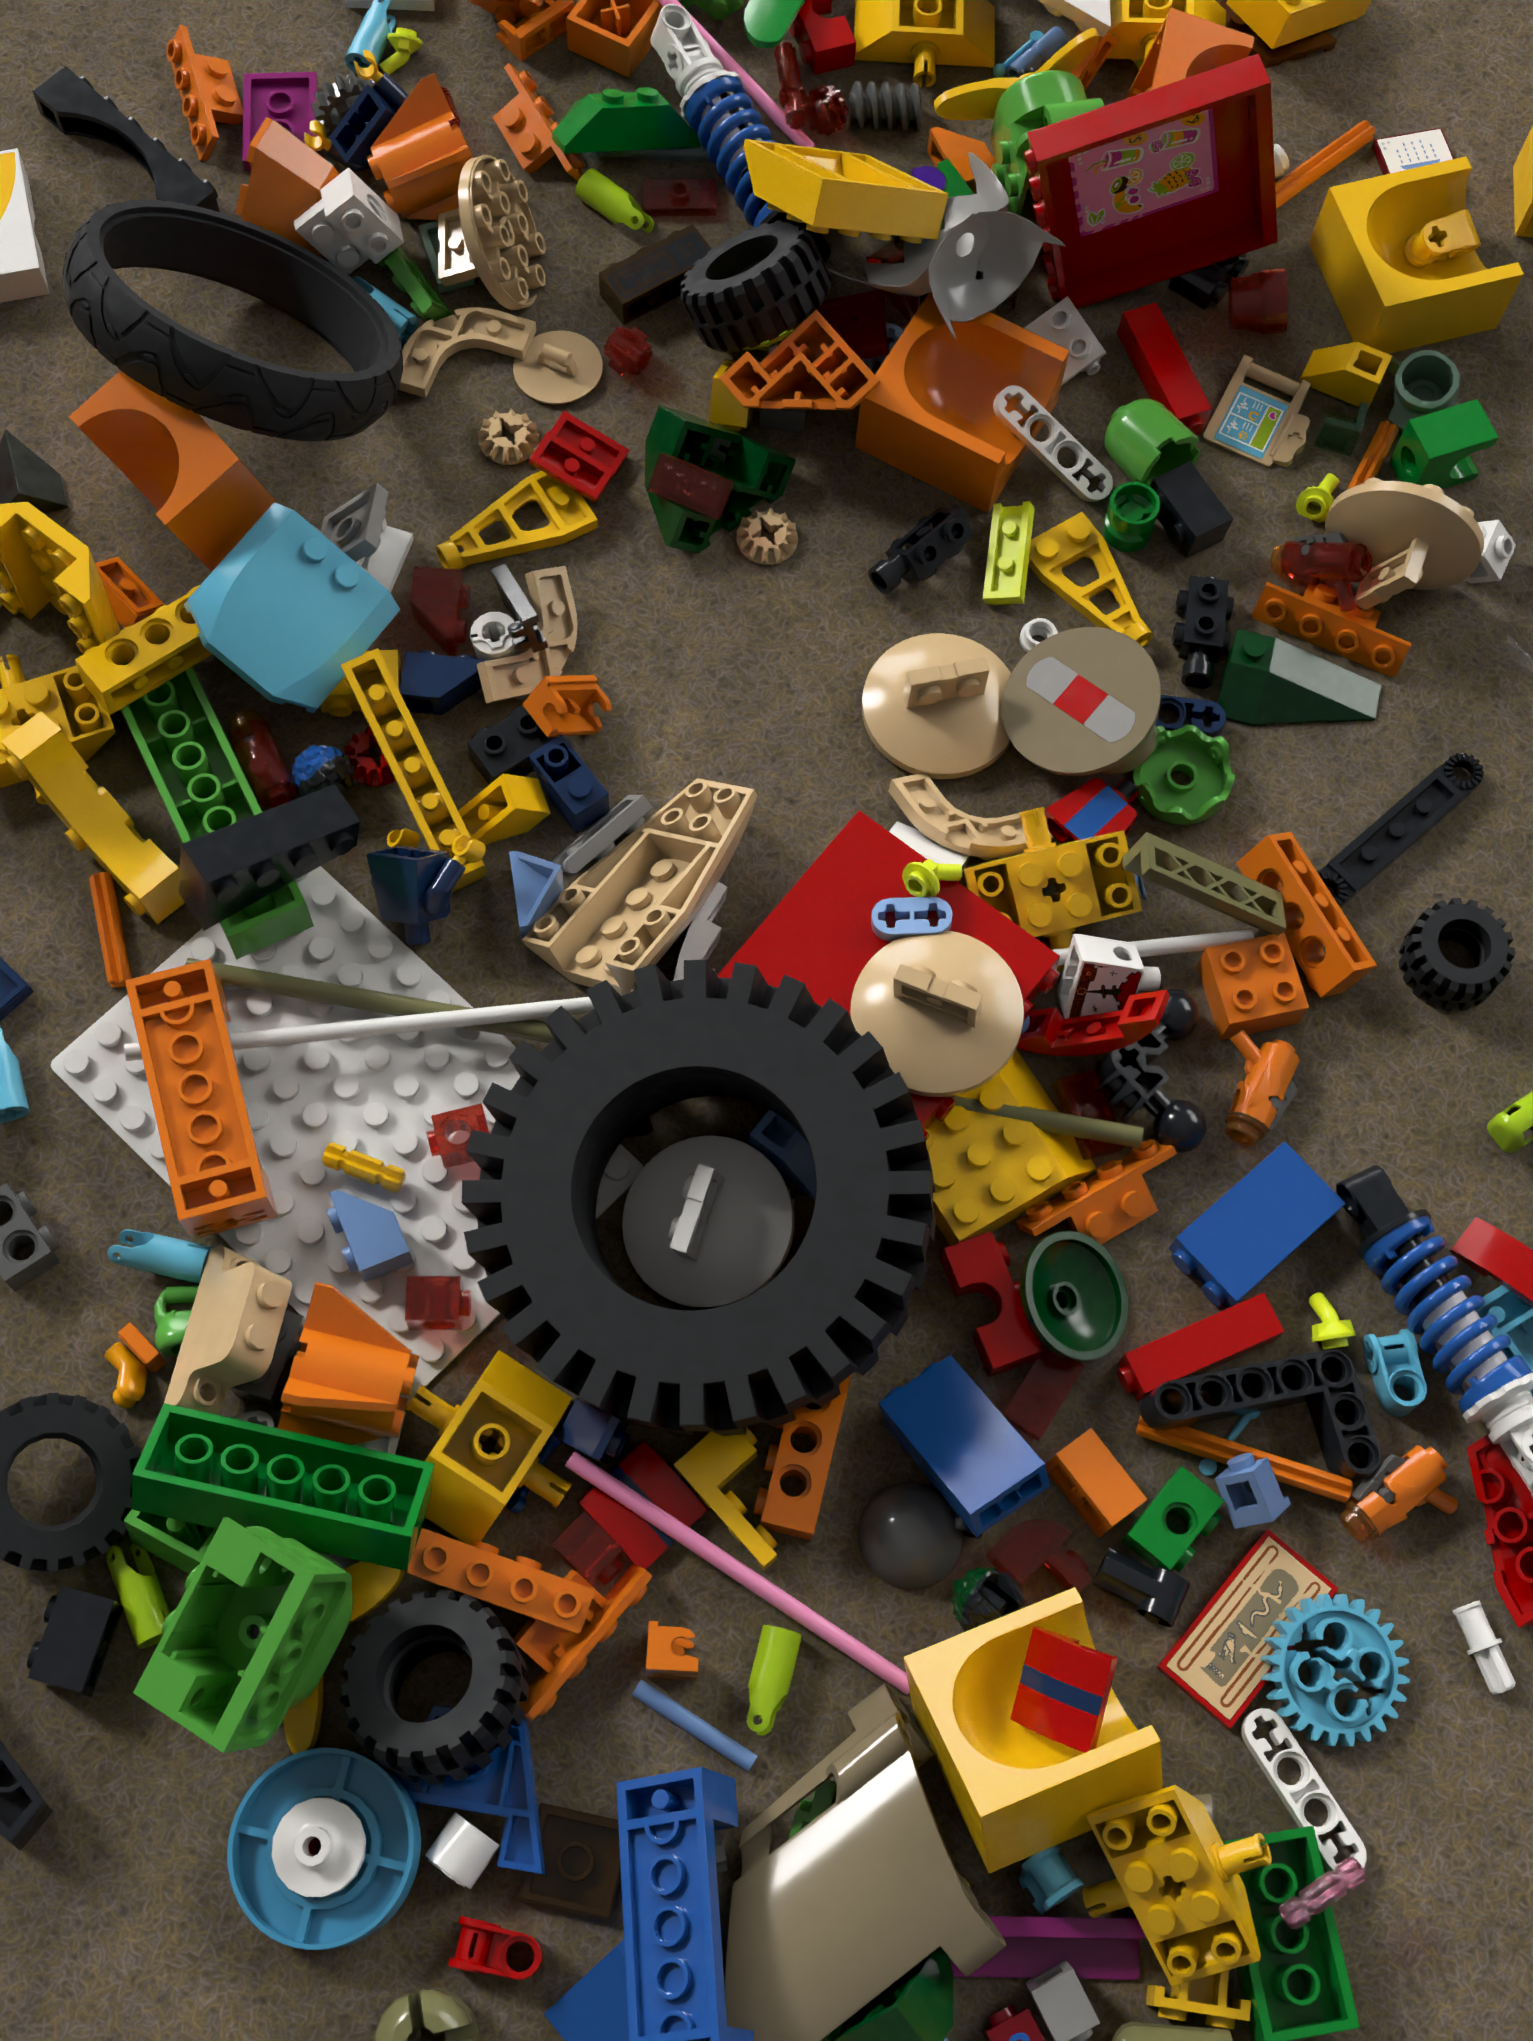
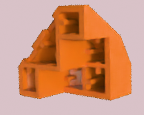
M266 117L249 144L246 161L250 162L251 175L248 185L241 184L235 214L242 216L241 219L260 226L265 230L274 232L297 243L325 260L326 258L295 230L294 221L322 199L320 189L336 178L339 173L331 163L275 120Z
M817 309L760 363L747 351L719 378L744 408L853 410L881 384L880 380Z

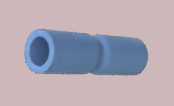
M1053 26L1030 49L1026 50L1007 67V77L1016 78L1017 73L1025 68H1035L1036 70L1040 68L1042 63L1050 59L1067 43L1065 32L1060 27Z

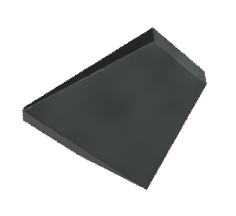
M5 429L0 442V504L29 502L44 514L67 509L68 504L60 473Z

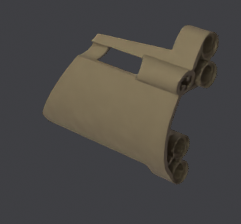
M886 1683L882 1684L848 1711L856 1731L742 1830L739 1845L742 1854L741 1878L733 1883L726 1955L725 2000L727 2027L754 2031V2041H821L938 1947L941 1946L958 1969L965 1976L969 1977L1007 1946L995 1924L979 1907L978 1900L967 1882L955 1870L917 1771L933 1758L935 1753L922 1732L910 1720V1716L902 1702ZM835 1776L837 1786L836 1802L772 1852L771 1825L831 1777Z

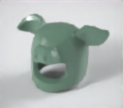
M1424 349L1410 354L1403 362L1395 357L1391 358L1387 370L1394 376V406L1388 416V420L1391 424H1396L1400 431H1404L1410 419L1459 405L1457 401L1461 378L1455 363L1447 356L1438 351Z

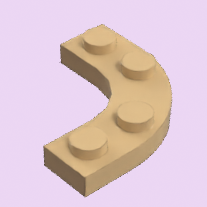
M480 307L454 310L455 315L435 322L432 318L411 335L402 350L403 372L399 390L426 398L440 367L448 357L460 350L470 348L487 349L524 360L536 333V322L502 311Z
M566 566L535 570L525 574L532 606L540 621L537 622V627L546 639L548 647L536 653H533L532 649L528 648L516 656L488 660L476 664L486 703L529 695L544 676H560L563 671L561 670L567 661L569 653L574 652L578 626L576 607Z
M920 773L891 780L888 792L921 834L953 851L979 857L986 861L1022 854L1024 849H1027L1019 813L998 818H981L968 815L956 809L947 801L927 774Z

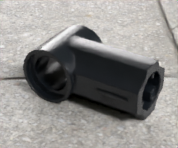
M1111 1548L1107 1550L1092 1585L1135 1606V1610L1140 1615L1144 1616L1145 1613H1148L1160 1619L1158 1624L1166 1627H1173L1190 1588V1583L1179 1575L1159 1567L1151 1569Z

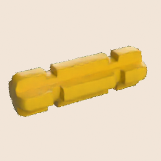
M334 1142L329 1143L323 1153L322 1161L326 1167L336 1171L342 1168L345 1171L344 1174L375 1186L381 1183L380 1185H382L383 1189L397 1193L404 1184L406 1178L405 1171L391 1164L386 1167L384 1161L355 1150L348 1152L346 1147Z

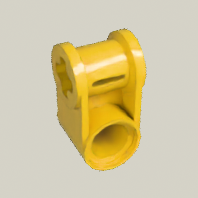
M1464 209L1427 223L1421 232L1415 233L1407 239L1404 245V252L1411 264L1423 267L1448 258L1454 259L1480 247L1481 243L1469 210Z

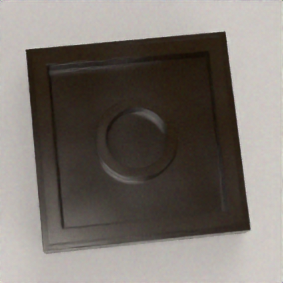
M540 1803L538 1813L546 1875L524 1872L518 1900L611 1921L621 1877L618 1820Z

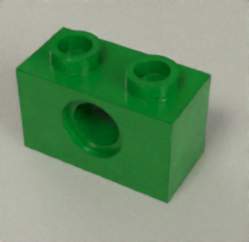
M1181 1465L1168 1479L1121 1541L1152 1567H1159L1168 1571L1174 1568L1180 1572L1196 1552L1190 1547L1199 1533L1206 1538L1221 1520L1222 1516L1216 1511L1225 1500ZM1167 1514H1177L1183 1519L1185 1523L1184 1534L1178 1535L1168 1529L1166 1525Z

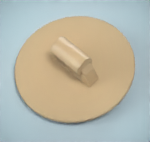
M550 331L533 337L524 360L515 358L513 364L514 378L522 392L538 402L553 405L567 404L585 397L596 387L603 372L602 357L595 344L588 338L570 331Z

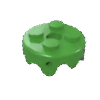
M1185 725L1173 731H1166L1164 726H1158L1157 742L1152 754L1142 765L1131 771V782L1139 791L1138 801L1151 815L1171 824L1190 825L1209 819L1221 809L1234 783L1235 774L1231 771L1229 761V744L1221 736L1215 738L1207 736L1194 725ZM1176 771L1184 772L1190 777L1191 783L1188 785H1178L1172 780L1171 773Z

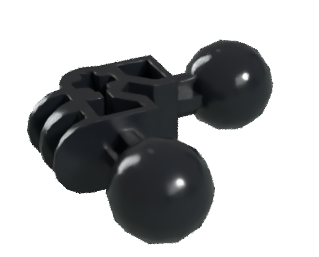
M1167 989L1170 998L1159 1025L1141 1040L1121 1049L1106 1052L1098 1060L1095 1071L1101 1084L1094 1092L1097 1093L1106 1088L1111 1093L1107 1105L1112 1108L1120 1103L1126 1109L1121 1117L1122 1121H1125L1143 1105L1154 1117L1153 1132L1159 1144L1174 1146L1176 1152L1183 1153L1192 1151L1200 1145L1207 1131L1206 1118L1200 1108L1190 1101H1172L1160 1088L1170 1076L1160 1066H1150L1148 1064L1168 1047L1164 1040L1177 1041L1192 1034L1199 1021V1006L1193 997L1185 991Z

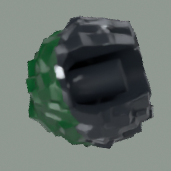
M978 1567L974 1570L970 1569L964 1578L958 1579L953 1583V1614L955 1615V1620L960 1623L963 1632L1020 1610V1607L1024 1605L1026 1600L1020 1593L1021 1588L1016 1585L1010 1574L1001 1572L996 1568Z

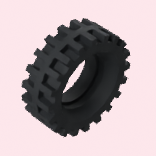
M48 1393L21 1399L0 1411L1 1560L16 1567L35 1571L51 1572L78 1567L86 1564L87 1561L96 1556L104 1554L120 1535H124L127 1530L124 1519L132 1510V1474L138 1463V1456L141 1455L138 1446L134 1445L128 1434L130 1430L110 1413L111 1410L103 1405L99 1406L87 1400V1397L80 1395ZM42 1439H64L78 1445L90 1457L96 1472L95 1492L88 1507L75 1519L58 1526H41L26 1520L13 1507L7 1492L8 1472L15 1457L28 1445Z

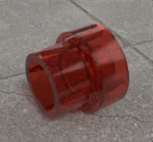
M1285 267L1260 269L1258 273H1252L1251 276L1229 280L1228 309L1230 329H1250V332L1260 331L1261 335L1286 333L1288 324V284Z

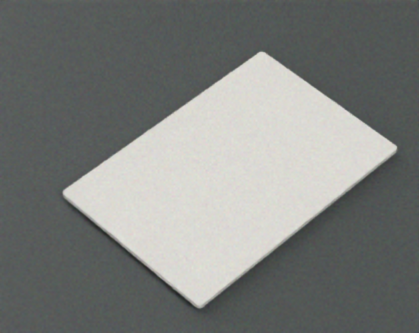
M321 866L295 880L307 904L314 924L313 927L236 960L220 923H217L205 931L203 929L198 931L152 972L156 973L183 966L188 958L199 960L211 959L212 962L473 1008ZM223 985L231 1022L227 1023L229 1033L395 1017L394 1015ZM127 994L56 1056L51 1062V1068L171 1187L143 1060L126 1061L125 1044L139 1043ZM455 1027L234 1050L259 1159L269 1178L278 1217L218 1234L237 1253L258 1262L261 1267L290 1280L292 1288L288 1304L300 1315L304 1316L305 1320L315 1282L332 1285L405 1347L412 1350V1354L420 1355L409 1396L400 1394L408 1397V1405L421 1385L426 1388L500 1315L497 1310L486 1303L477 1283L487 1277L485 1268L475 1261L467 1251L464 1232L478 1229L477 1218L462 1204V1180L480 1179L481 1168L466 1152L472 1130L491 1134L496 1120L483 1104V1100L492 1082L512 1090L520 1078L519 1073L509 1059L516 1047L501 1034ZM334 1142L346 1147L348 1152L355 1150L384 1161L386 1167L391 1164L402 1168L406 1174L402 1188L399 1192L394 1193L383 1189L382 1185H380L381 1183L375 1186L344 1174L345 1171L342 1168L336 1171L326 1167L322 1161L326 1147L329 1143ZM619 1144L611 1156L602 1176L596 1202V1219L633 1184L637 1175L643 1169V1165L621 1144ZM339 1190L394 1212L414 1263L368 1282H364L359 1270L351 1273L342 1252V1248L349 1246L345 1233L342 1231L335 1234L326 1211L334 1207L329 1193Z

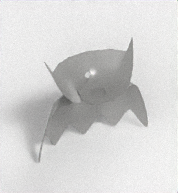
M971 152L968 153L976 182L977 194L947 198L944 211L945 229L939 231L938 240L922 238L921 244L903 241L904 263L864 264L863 267L868 282L853 279L828 269V271L849 280L899 295L916 297L932 292L938 309L954 339L955 334L950 321L968 322L999 306L1021 285L1034 266L1044 242L1066 246L1059 239L1030 220L1008 212L1009 197L1003 185L993 171L978 156ZM977 271L984 272L983 279H975Z

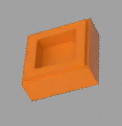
M131 1322L118 1332L120 1334L118 1337L151 1373L153 1371L156 1372L166 1363L162 1355Z

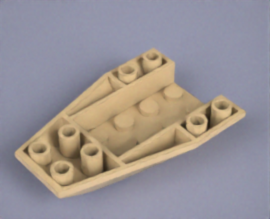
M697 778L614 847L611 852L577 878L568 888L562 891L558 900L534 923L533 928L522 939L523 943L571 982L593 987L607 980L621 996L632 992L637 987L634 969L656 965L690 924L717 885L746 829L757 798L756 791L751 788Z

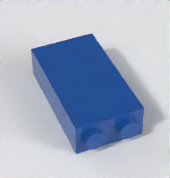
M1284 1141L1175 1238L1169 1247L1173 1252L1171 1258L1183 1273L1187 1275L1193 1273L1203 1284L1202 1292L1212 1304L1218 1307L1223 1305L1228 1309L1242 1300L1326 1224L1345 1205V1202Z
M951 1355L939 1363L930 1364L922 1371L921 1375L903 1387L894 1388L883 1400L878 1402L884 1424L976 1537L1050 1487L1045 1463Z

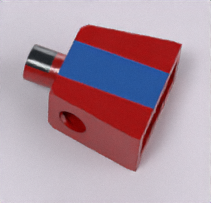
M1093 778L1045 810L1048 830L1061 844L1122 830L1125 831V836H1127L1138 815L1130 804L1139 797V791L1127 779H1122L1111 789L1100 778Z

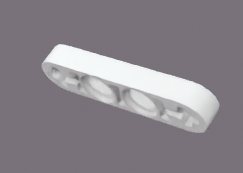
M1012 385L997 394L993 403L994 413L997 418L1078 497L1087 502H1097L1109 495L1113 487V479L1109 471L1025 389ZM1014 396L1019 399L1017 408L1023 414H1026L1029 410L1034 414L1020 426L1017 422L1023 416L1016 410L1008 413L1005 410L1007 401L1004 397L1008 399ZM1042 421L1048 426L1049 436L1046 441L1039 442L1032 438L1030 434L1032 422ZM1063 447L1072 449L1076 454V463L1072 468H1064L1058 462L1057 454ZM1084 463H1086L1089 467L1082 472L1091 479L1095 476L1101 479L1098 484L1101 492L1098 490L1089 492L1087 489L1090 484L1089 480L1083 475L1075 479L1072 474L1079 471Z
M1265 1708L1248 1713L1241 1723L1243 1741L1299 1828L1313 1826L1304 1816V1807L1310 1799L1322 1801L1327 1808L1328 1817L1326 1822L1320 1827L1314 1826L1321 1861L1330 1873L1341 1877L1358 1874L1364 1868L1367 1860L1365 1846L1282 1718L1276 1712ZM1256 1718L1262 1723L1267 1721L1272 1723L1273 1729L1269 1732V1736L1275 1746L1280 1745L1283 1741L1288 1746V1749L1275 1753L1269 1761L1264 1752L1273 1749L1265 1738L1256 1740L1252 1734L1257 1728L1254 1722ZM1283 1758H1291L1299 1764L1301 1776L1295 1785L1283 1783L1277 1774L1278 1763ZM1339 1824L1342 1832L1333 1835L1341 1846H1352L1354 1852L1349 1857L1352 1865L1349 1867L1346 1863L1336 1864L1333 1859L1338 1853L1336 1846L1331 1839H1326L1321 1843L1318 1835L1330 1832Z

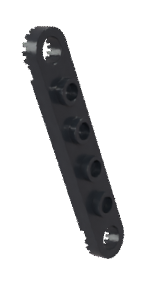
M1456 753L1454 756H1450L1448 760L1422 780L1318 872L1325 885L1334 889L1336 893L1335 901L1340 908L1478 787L1484 775L1483 765L1479 764V759L1476 760L1472 754L1469 756L1467 753ZM1463 767L1467 769L1471 774V781L1465 782L1463 780L1460 782L1459 778L1456 780V776H1453V768Z

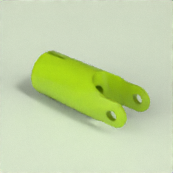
M590 168L581 176L575 189V195L614 224L624 223L633 230L642 228L647 233L652 232L654 220L642 211L641 206L631 194L594 168ZM645 222L649 223L647 228H643Z
M132 1544L130 1547L139 1571L138 1574L127 1565L121 1548L116 1545L110 1546L111 1548L106 1552V1561L136 1647L143 1649L159 1643L163 1636L162 1627L170 1614V1610L148 1552L135 1544ZM137 1549L140 1550V1556H139V1557L136 1556V1551H137Z
M763 1625L748 1683L750 1707L747 1715V1725L752 1731L757 1732L759 1736H764L771 1732L776 1713L781 1709L783 1702L788 1696L802 1635L797 1632L771 1625ZM756 1716H759V1720L762 1719V1723L759 1725L754 1723Z

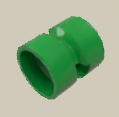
M1131 481L1121 484L1113 491L1102 530L1106 542L1111 547L1122 552H1134L1142 549L1149 542L1160 510L1159 497L1150 486L1141 482Z

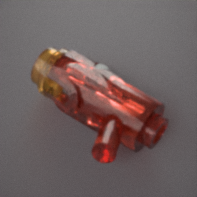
M1334 532L1296 537L1294 541H1286L1283 544L1277 545L1271 555V568L1275 575L1280 576L1284 580L1297 579L1315 585L1321 584V581H1326L1329 587L1336 590L1341 612H1348L1357 608L1350 583L1363 581L1372 568V556L1364 544L1347 543L1343 533Z
M244 710L235 714L229 721L228 735L232 742V748L246 774L258 804L263 807L275 808L290 802L296 792L295 784L266 719L254 710Z

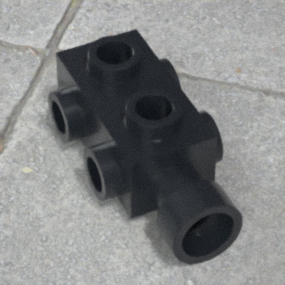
M953 504L950 508L939 507L929 516L922 517L914 529L903 538H898L892 542L890 548L885 552L888 557L887 560H880L868 570V576L872 584L881 593L889 594L901 584V578L923 581L933 576L937 571V566L947 558L959 554L964 548L963 545L974 536L968 523L969 517L966 511L960 505ZM930 523H932V525H933V529H932V530H931V528L929 527Z
M1190 575L1186 590H1179L1175 613L1183 614L1182 623H1175L1172 646H1179L1178 657L1187 659L1183 664L1181 682L1185 686L1201 689L1210 687L1214 676V666L1212 663H1217L1220 653H1227L1231 630L1225 629V620L1230 621L1234 604V597H1228L1229 581L1219 580L1211 576L1198 577Z

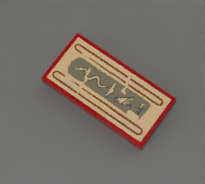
M1267 1528L1156 1668L1227 1730L1231 1729L1267 1682L1263 1681L1261 1676L1272 1672V1665L1261 1661V1656L1273 1655L1274 1649L1264 1641L1266 1637L1280 1636L1273 1626V1622L1282 1620L1289 1623L1285 1613L1286 1608L1296 1607L1301 1611V1599L1311 1598L1316 1604L1317 1595L1329 1594L1330 1598H1332L1339 1588ZM1302 1624L1303 1633H1301V1634H1302V1636H1303V1634L1305 1633V1630H1304V1625ZM1295 1645L1287 1646V1650H1292Z

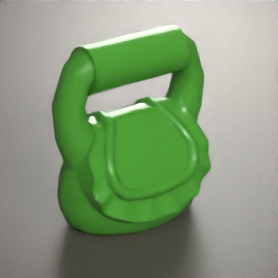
M199 1285L166 1287L160 1293L154 1305V1319L157 1325L155 1345L162 1354L178 1357L192 1311L172 1310L168 1313L166 1305L194 1303Z

